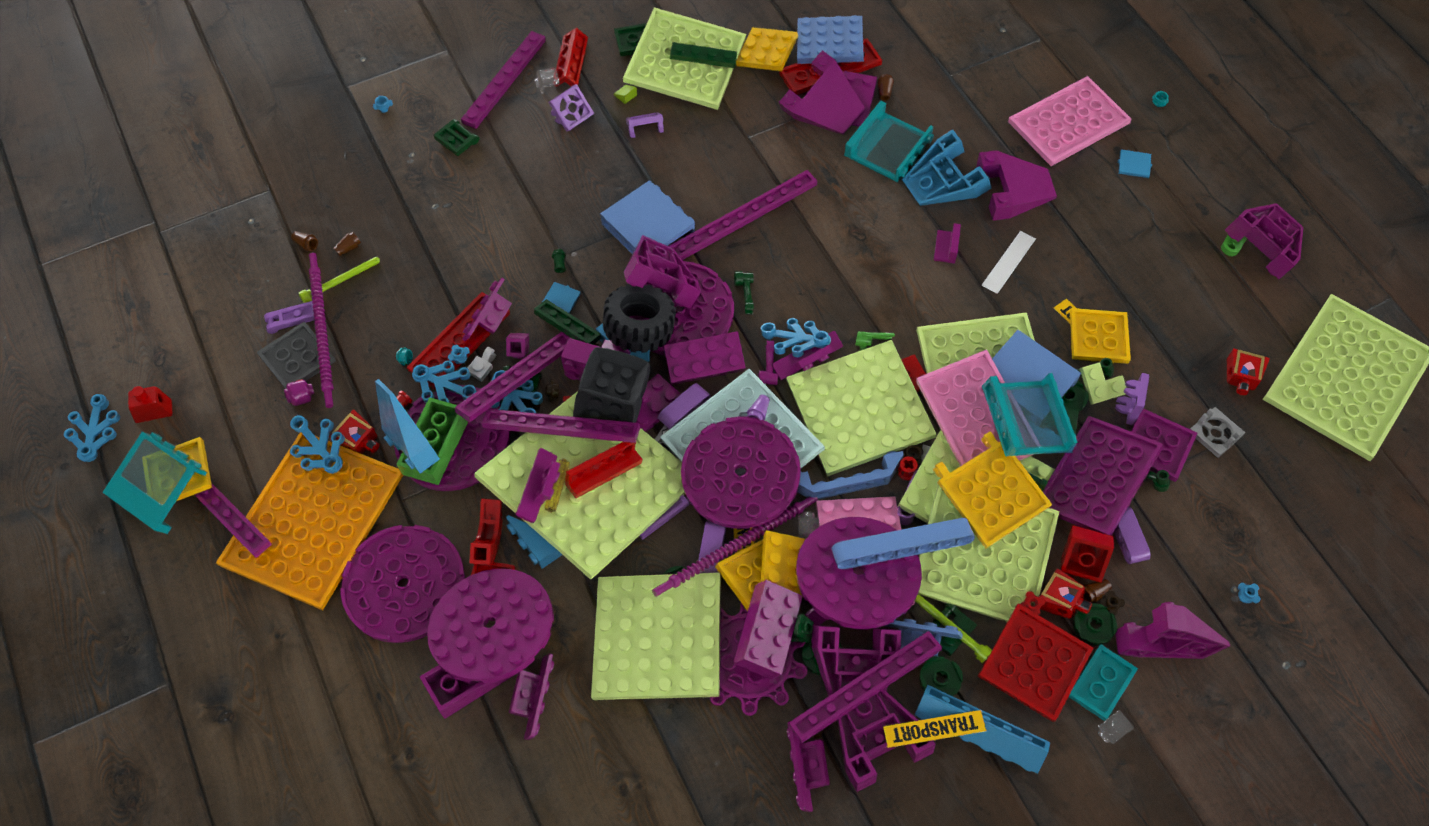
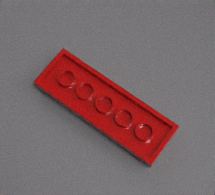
M868 38L863 39V62H839L837 64L843 73L844 71L860 73L882 65V59ZM795 63L779 71L787 87L796 95L809 91L821 77L813 70L812 64Z
M481 292L407 366L410 373L413 372L417 365L422 364L430 368L443 364L445 361H450L448 355L451 354L453 345H458L462 348L468 347L470 351L467 354L468 358L491 333L479 325L476 326L472 335L466 341L462 340L465 335L463 333L464 328L474 320L471 318L476 309H481L482 304L480 302L486 295L485 293ZM509 310L507 311L501 323L510 315ZM451 361L455 367V371L461 364H457L454 361ZM442 371L434 375L439 377L447 373ZM428 381V385L436 390L435 384Z

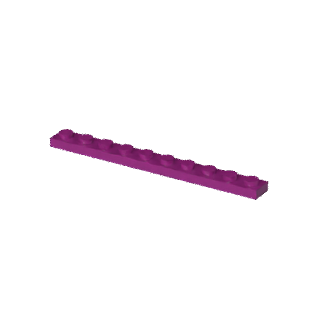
M806 170L671 244L669 247L673 248L679 257L684 260L817 186V180Z

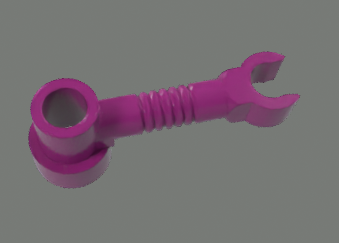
M768 340L766 345V371H758V378L765 385H777L778 374L773 373L772 367L774 362V341Z

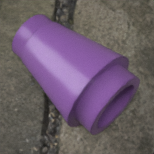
M760 395L747 411V417L765 420L770 401L769 397Z

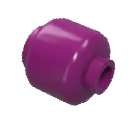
M304 379L288 383L286 389H284V394L288 404L291 403L293 406H298L310 402L314 390L311 383L307 384Z

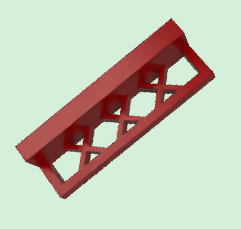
M578 28L563 36L553 80L555 87L564 82L571 87L579 83L588 37Z
M621 442L566 471L565 485L575 499L642 464L643 459L635 450L636 443Z

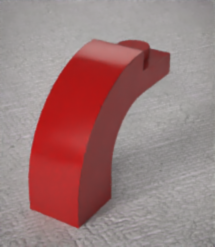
M481 499L479 528L476 539L470 545L469 563L490 565L496 558L503 519L501 518L502 501L500 499Z

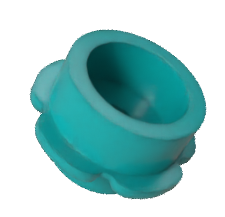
M1158 91L1153 95L1152 102L1157 107H1164L1169 102V96L1164 91Z
M406 347L400 348L396 353V359L402 366H405V364L412 362L413 353Z

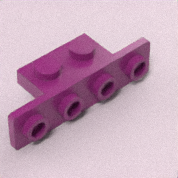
M501 277L498 281L494 280L489 287V290H491L490 294H486L480 302L482 304L481 309H476L471 317L474 319L471 324L468 323L464 328L463 333L465 335L462 340L466 341L472 335L477 325L491 334L495 333L512 305L511 302L497 293L505 280Z
M835 331L828 333L831 343L824 348L813 347L803 351L804 354L801 357H794L791 353L774 362L772 367L776 374H778V378L783 380L801 369L805 372L814 367V362L819 361L821 363L830 358L829 354L843 347Z
M543 448L538 450L516 511L517 517L534 523L541 505L553 496V484L557 482L560 476V472H558L560 463L556 462L557 455Z
M551 653L543 656L539 675L524 670L518 672L508 713L528 718L524 735L525 740L534 738L539 732V715L544 710L545 702H543V698L550 684L547 680L549 673L552 672L554 667V661H552L553 654Z
M788 722L787 737L791 743L790 758L794 763L795 770L793 779L798 791L796 801L802 811L813 812L810 789L830 785L824 744L820 739L801 744L789 727Z

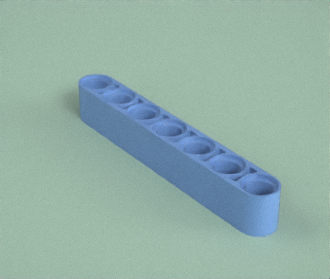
M958 518L842 541L834 544L831 549L837 567L839 569H848L967 545L974 541L975 536L966 518Z

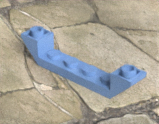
M891 451L884 455L882 460L884 470L876 469L866 474L857 473L848 478L838 477L829 482L820 481L811 485L808 471L801 472L797 492L807 498L817 497L818 499L887 485L900 466V461L904 455L903 451Z

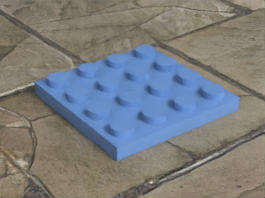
M862 16L798 18L797 64H811L821 50L834 58L837 63L863 62Z

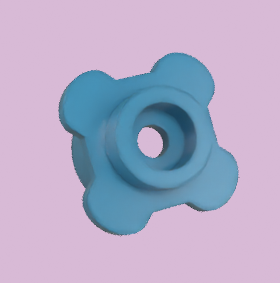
M379 96L375 99L373 109H378L385 113L393 105V102L388 100L386 96Z
M453 345L448 359L457 364L464 363L467 360V354L470 352L469 348Z
M1240 583L1238 585V596L1241 602H1260L1261 598L1258 596L1259 586L1257 584L1246 585L1245 583Z

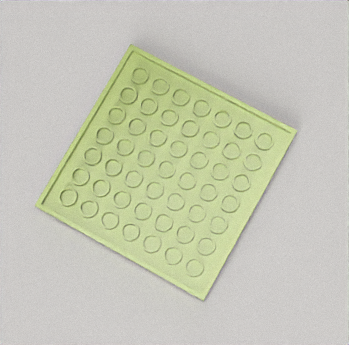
M577 392L549 415L573 417ZM641 428L635 450L643 459L642 464L576 499L565 485L566 471L616 446L621 441L526 432L475 472V478L516 513L538 450L543 448L557 455L556 462L560 463L558 470L560 476L557 482L553 484L554 494L550 500H546L541 505L534 523L524 521L590 579L596 576L671 508L682 495H685L681 479L682 462Z

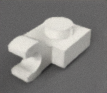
M487 347L482 358L475 357L467 367L471 376L481 382L493 369L491 362L497 356L494 354V349Z

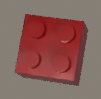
M1072 525L1061 557V571L1102 583L1114 550L1113 536Z

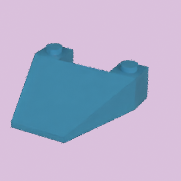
M953 129L938 138L902 179L920 206L977 198L992 188L988 176L980 166L963 176L952 161V159L965 152L962 141Z
M377 379L375 384L381 427L386 435L384 440L390 447L394 445L398 451L401 449L407 457L405 462L411 470L415 468L419 473H422L440 460V458L393 392Z

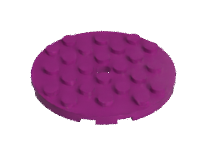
M683 261L698 281L701 293L691 308L684 306L682 311H676L674 331L671 339L665 345L728 333L734 317L732 292L727 283L718 277L715 271L697 263ZM648 282L645 283V286H647V284H648V285H652L653 288H656V287H657V286H655V285H653V284H650V283H648ZM657 287L662 290V293L665 292L672 299L674 307L678 306L674 302L671 292L664 290L660 287ZM636 315V316H629L630 318L635 319V320H648V319H649V318H647V317L638 316V315ZM663 346L661 348L658 347V349L655 351H652L656 354L664 356Z
M444 388L446 398H448L450 403L459 405L464 401L462 395ZM433 392L434 399L439 400L437 392ZM422 397L412 403L413 406L407 412L415 424L426 405ZM500 404L497 408H489V409H496V410H498V409L501 407V404ZM485 411L470 423L468 422L439 485L410 478L417 484L436 491H455L473 486L480 482L475 478V472L509 446L511 431L483 428L482 420L485 416ZM394 446L396 457L399 460L403 451L401 449L398 451Z
M744 416L726 418L725 421L716 424L712 423L701 430V433L688 445L681 465V479L684 492L694 509L704 518L715 524L737 529L760 526L782 514L791 504L797 493L801 475L799 456L789 437L767 421ZM738 468H744L747 471L741 476L735 473Z
M839 518L815 529L802 544L796 564L797 583L804 599L823 618L831 619L841 623V626L848 628H878L894 622L896 618L905 614L914 604L922 580V569L918 555L858 566V568L864 571L860 575L854 573L853 570L856 567L839 569L831 549L834 544L897 531L890 525L871 518Z
M420 525L390 527L377 532L365 540L356 549V553L351 561L347 562L342 574L341 600L350 620L366 635L390 643L418 640L427 636L429 620L439 600L449 589L465 579L464 565L457 549L444 535ZM401 579H408L406 587L398 586V582Z
M491 569L473 574L449 589L434 608L427 631L431 654L443 671L453 675L455 679L464 682L483 681L484 683H491L511 677L530 665L541 648H545L550 638L552 622H554V612L546 590L536 579L517 570ZM488 620L495 621L494 626L486 628L487 623H489Z

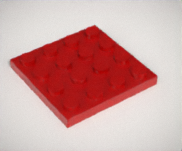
M1018 603L997 639L991 654L980 670L978 677L1048 720L1055 722L1093 647Z

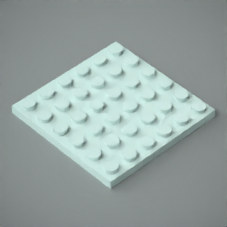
M750 369L746 370L660 436L661 441L682 462L688 445L701 433V430L712 423L716 424L725 421L726 418L747 417V411L760 395H766L770 401L764 421L773 424L776 429L789 437L799 456L800 469L825 450V446ZM738 468L735 471L739 476L747 472L744 468Z

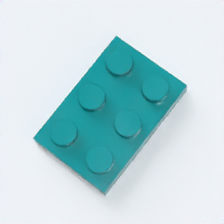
M1100 644L1076 681L1069 698L1103 721H1106L1138 668Z

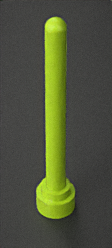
M374 257L322 284V292L375 266L380 262V259ZM310 289L298 292L303 303L312 301Z
M917 595L915 602L942 625L954 626L958 628V631H961L963 637L960 640L975 651L976 659L983 664L991 654L992 649L987 645H979L921 595Z

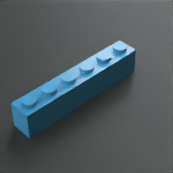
M927 685L915 716L925 720L981 709ZM983 710L981 712L986 731L959 736L966 742H972L980 746L984 751L993 752L1005 761H1012L1020 765L1024 770L1033 771L1037 774L1048 754L1050 746L1049 741Z

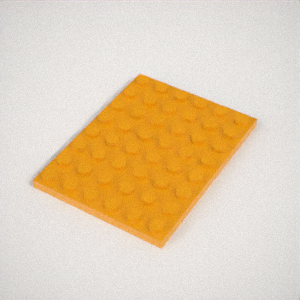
M301 432L292 444V446L313 447ZM328 441L326 450L330 453L332 442ZM340 446L338 455L342 458L343 465L338 472L330 474L324 468H313L311 471H306L300 465L304 458H310L311 460H323L320 455H302L300 458H295L290 454L289 449L246 515V518L272 545L255 558L233 535L216 561V564L320 610H324L343 578L342 574L348 561H351L356 553V549L365 541L403 475L398 468L343 446Z

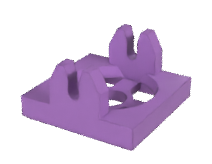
M577 84L549 101L553 109L551 115L556 116L555 122L562 124L566 132L594 114ZM568 95H574V101H571ZM564 99V101L566 102V109L561 112L560 103L561 100ZM570 103H574L576 105V111L574 113L570 112L568 109ZM579 108L583 109L581 116L578 113ZM571 114L574 115L576 120L570 121L564 118V116Z
M658 112L626 118L631 138L635 137L633 126L657 122L659 132H664L663 116Z
M1142 373L1138 381H1126L1125 386L1130 388H1125L1124 393L1129 397L1123 396L1116 399V402L1119 404H1116L1115 409L1127 415L1126 424H1135L1145 406L1149 374Z

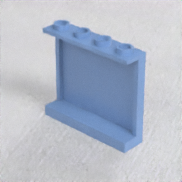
M650 180L600 213L602 225L631 254H633L642 235L668 246L688 231L690 233L695 232L694 220L690 216L688 217L680 206H676L672 199L665 195L659 186L654 185Z
M1019 330L1013 334L992 358L1005 383L1042 381L1048 373H1052L1057 382L1061 398L1070 387L1077 383L1081 375L1075 368ZM1041 389L1010 391L1025 420L1039 427L1041 421L1050 412L1043 391Z

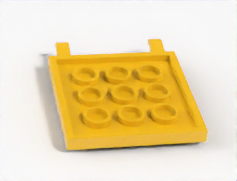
M990 431L983 435L981 439L982 443L989 448L951 473L942 461L933 468L935 474L941 478L937 483L960 515L968 520L972 531L985 549L1052 506V503L1016 456L1005 457L1001 442H998Z

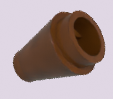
M883 74L877 82L880 99L887 101L890 99L894 80L891 75Z
M295 231L291 236L292 241L305 251H314L318 246V240L314 235Z
M353 231L349 234L347 232L333 248L341 256L358 248L361 241Z
M1103 579L1102 583L1096 581L1083 585L1085 587L1083 599L1096 603L1112 589L1111 583L1107 579Z

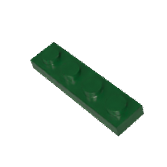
M672 42L670 59L735 68L737 51Z
M547 299L534 308L536 316L572 339L592 345L601 339V333Z

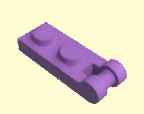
M312 301L264 315L265 322L268 323L266 325L267 332L270 334L276 333L280 329L299 325L304 321L305 323L314 321L315 317L313 316Z

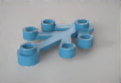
M796 318L787 320V328L794 332L776 330L775 324L770 322L764 323L761 326V333L765 339H772L774 337L789 339L774 345L775 353L779 355L784 354L786 348L793 346L792 355L794 357H801L804 354L803 351L813 347L824 348L831 343L828 333L819 331L814 321L804 323L805 331L812 335H808L803 331ZM803 341H806V342H807V343H804V344H802V345H796V344L801 343V342H803Z
M445 361L443 364L430 368L421 364L413 369L412 377L416 382L420 383L422 389L421 397L425 403L429 399L425 398L428 395H431L430 398L434 399L432 391L429 390L428 381L435 384L438 399L450 403L448 398H446L444 388L462 395L464 400L470 397L468 396L469 394L473 395L477 392L473 385L461 387L450 382L459 378L461 380H468L471 375L469 369L462 367L458 371L453 372L455 367L451 361ZM442 371L447 373L439 377L434 375Z
M500 370L495 372L494 376L492 377V381L501 374H503L505 371ZM528 380L519 386L522 387L523 391L515 389L504 397L498 410L508 411L512 401L519 412L536 413L534 409L526 408L520 398L531 400L534 405H539L543 402V397L540 392H531L534 389L532 380ZM500 401L490 408H497L500 405Z
M95 394L91 398L90 404L93 409L89 426L82 420V416L77 411H73L68 415V420L72 424L77 425L86 435L85 443H83L73 428L65 430L64 437L68 441H72L78 448L77 457L84 462L95 460L98 455L97 449L109 440H113L117 435L116 431L109 427L120 420V415L115 410L109 411L106 414V419L98 424L101 411L105 410L109 405V401L102 394ZM102 432L103 436L94 442L95 437Z
M300 415L293 417L290 422L291 428L296 432H301L313 447L293 445L290 448V454L295 458H300L302 455H320L323 460L304 458L300 465L306 471H311L313 468H324L330 474L338 472L343 465L342 458L338 455L340 444L345 440L344 435L340 432H334L331 435L333 442L331 452L329 453L326 449L329 432L334 428V423L329 419L321 421V433L318 440L308 428L307 419Z

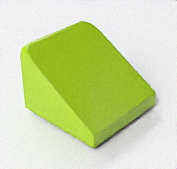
M625 85L615 92L614 96L626 104L637 96V88Z

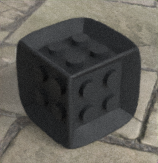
M594 348L580 380L579 390L575 398L573 417L636 423L642 404V397L648 383L650 364L630 354L608 348Z

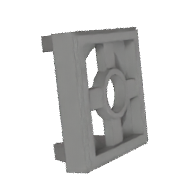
M1216 407L1210 408L1190 428V430L1198 433L1196 439L1217 458L1245 434L1240 427ZM1208 420H1219L1222 424L1220 426H1212ZM1202 426L1208 430L1207 437L1203 434ZM1227 427L1231 431L1229 439L1224 436V430ZM1211 430H1218L1221 433V437L1212 436ZM1211 441H1221L1223 444H1216Z

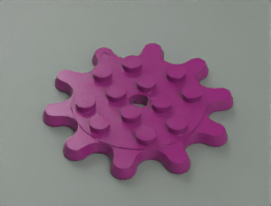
M741 603L740 612L735 616L726 614L720 608L719 697H710V701L713 705L720 706L729 697H737L741 701L742 712L747 716H752L757 712L758 701L762 697H770L780 706L788 702L789 695L784 688V682L788 678L803 679L807 675V667L802 663L796 662L793 658V652L797 648L804 646L806 642H790L782 675L771 679L734 664L748 613Z

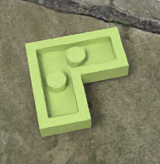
M1100 362L1080 368L1083 382L1089 395L1090 405L1125 395L1124 389L1126 386L1123 375L1105 380Z

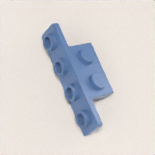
M895 619L894 622L884 626L901 630V649L927 631L934 636L939 644L941 636L962 639L963 634L961 631H958L957 627L945 626V628H939L937 624L924 622V625L916 624V621L911 619H904V621H896Z

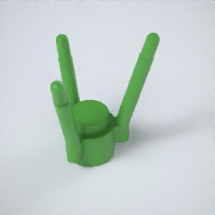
M858 331L856 346H860L861 351L871 346L873 339L891 340L895 334Z

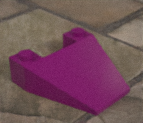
M821 50L811 63L813 70L821 77L803 99L789 89L779 101L781 109L795 120L844 135L865 110V107L836 60Z
M997 150L979 153L976 167L980 166L988 178L1000 177L1004 190L1001 193H993L988 207L992 220L1012 218L1057 198L1047 168Z
M1277 203L1245 209L1225 229L1230 238L1239 242L1245 236L1271 260L1266 268L1272 276H1276L1278 279L1283 277L1301 259L1304 227Z
M644 235L641 236L624 270L626 282L631 286L641 288L648 282L671 292L674 302L678 306L691 308L701 293V288L696 278L673 248Z
M1173 602L1161 603V606L1152 610L1153 623L1147 626H1139L1134 622L1124 623L1116 631L1118 655L1132 657L1204 659L1230 647V642L1186 607L1174 605Z
M813 625L811 647L828 696L900 650L901 630L873 628L872 649L839 648V627Z
M884 689L838 719L845 770L856 792L876 783L877 772L870 760L896 748L887 747L883 726L919 721ZM931 740L904 746L915 763L933 754L936 744Z

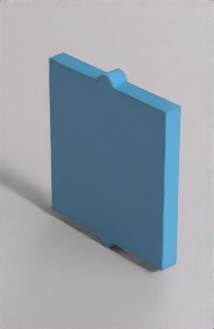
M1121 149L1120 159L1118 160V173L1149 178L1150 168L1152 167L1151 154Z
M554 282L543 301L547 299L570 314L581 292L570 288L569 285L564 286Z

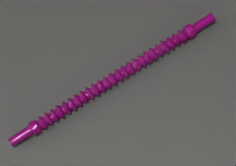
M310 253L309 278L313 300V316L315 317L317 351L319 352L321 390L324 392L325 407L332 408V391L334 386L331 379L332 371L330 370L331 362L329 361L330 353L328 352L329 344L322 296L321 271L317 263V254Z
M808 497L800 503L795 502L770 522L756 526V528L753 527L752 531L748 530L742 536L739 535L738 539L734 538L733 541H729V544H725L724 547L721 546L719 550L716 549L715 553L711 552L705 558L702 557L701 561L697 560L696 564L692 563L691 567L687 566L686 569H682V573L678 571L677 575H671L668 581L652 589V593L657 597L672 587L677 588L681 583H685V579L690 580V576L695 577V574L699 575L700 571L703 572L705 568L708 569L709 565L713 566L719 560L722 561L723 557L727 558L728 554L732 555L733 552H737V549L741 550L742 546L745 547L751 541H755L756 538L759 539L760 535L764 536L766 530L772 531L778 525H782L783 522L786 523L787 520H791L792 517L801 514L805 508L818 501V498Z

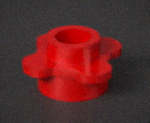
M1029 591L1025 594L1026 598L1020 605L1039 615L1041 606L1045 604V599Z

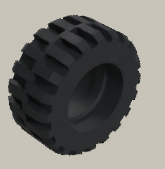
M627 284L625 287L617 288L616 291L614 290L606 298L603 312V330L607 338L612 340L614 345H619L625 351L627 349L634 353L636 351H641V353H647L648 350L655 351L658 347L664 346L672 337L676 308L672 299L665 292L662 293V290L657 287L653 288L652 285L647 284V286L644 285L641 288ZM636 315H638V316L647 317V318H649V319H648V320H635V319L630 318L629 316H636Z

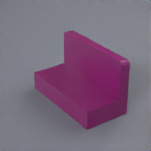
M954 223L952 232L937 231L934 261L955 264L961 224Z

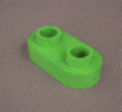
M1227 235L1221 246L1223 253L1228 256L1237 255L1247 238L1244 236L1237 242Z

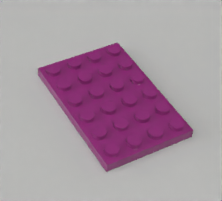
M1088 416L1076 435L1078 443L1075 445L1073 452L1065 453L1048 480L1043 493L1052 503L1050 508L1060 511L1058 518L1085 529L1112 535L1163 449V443Z

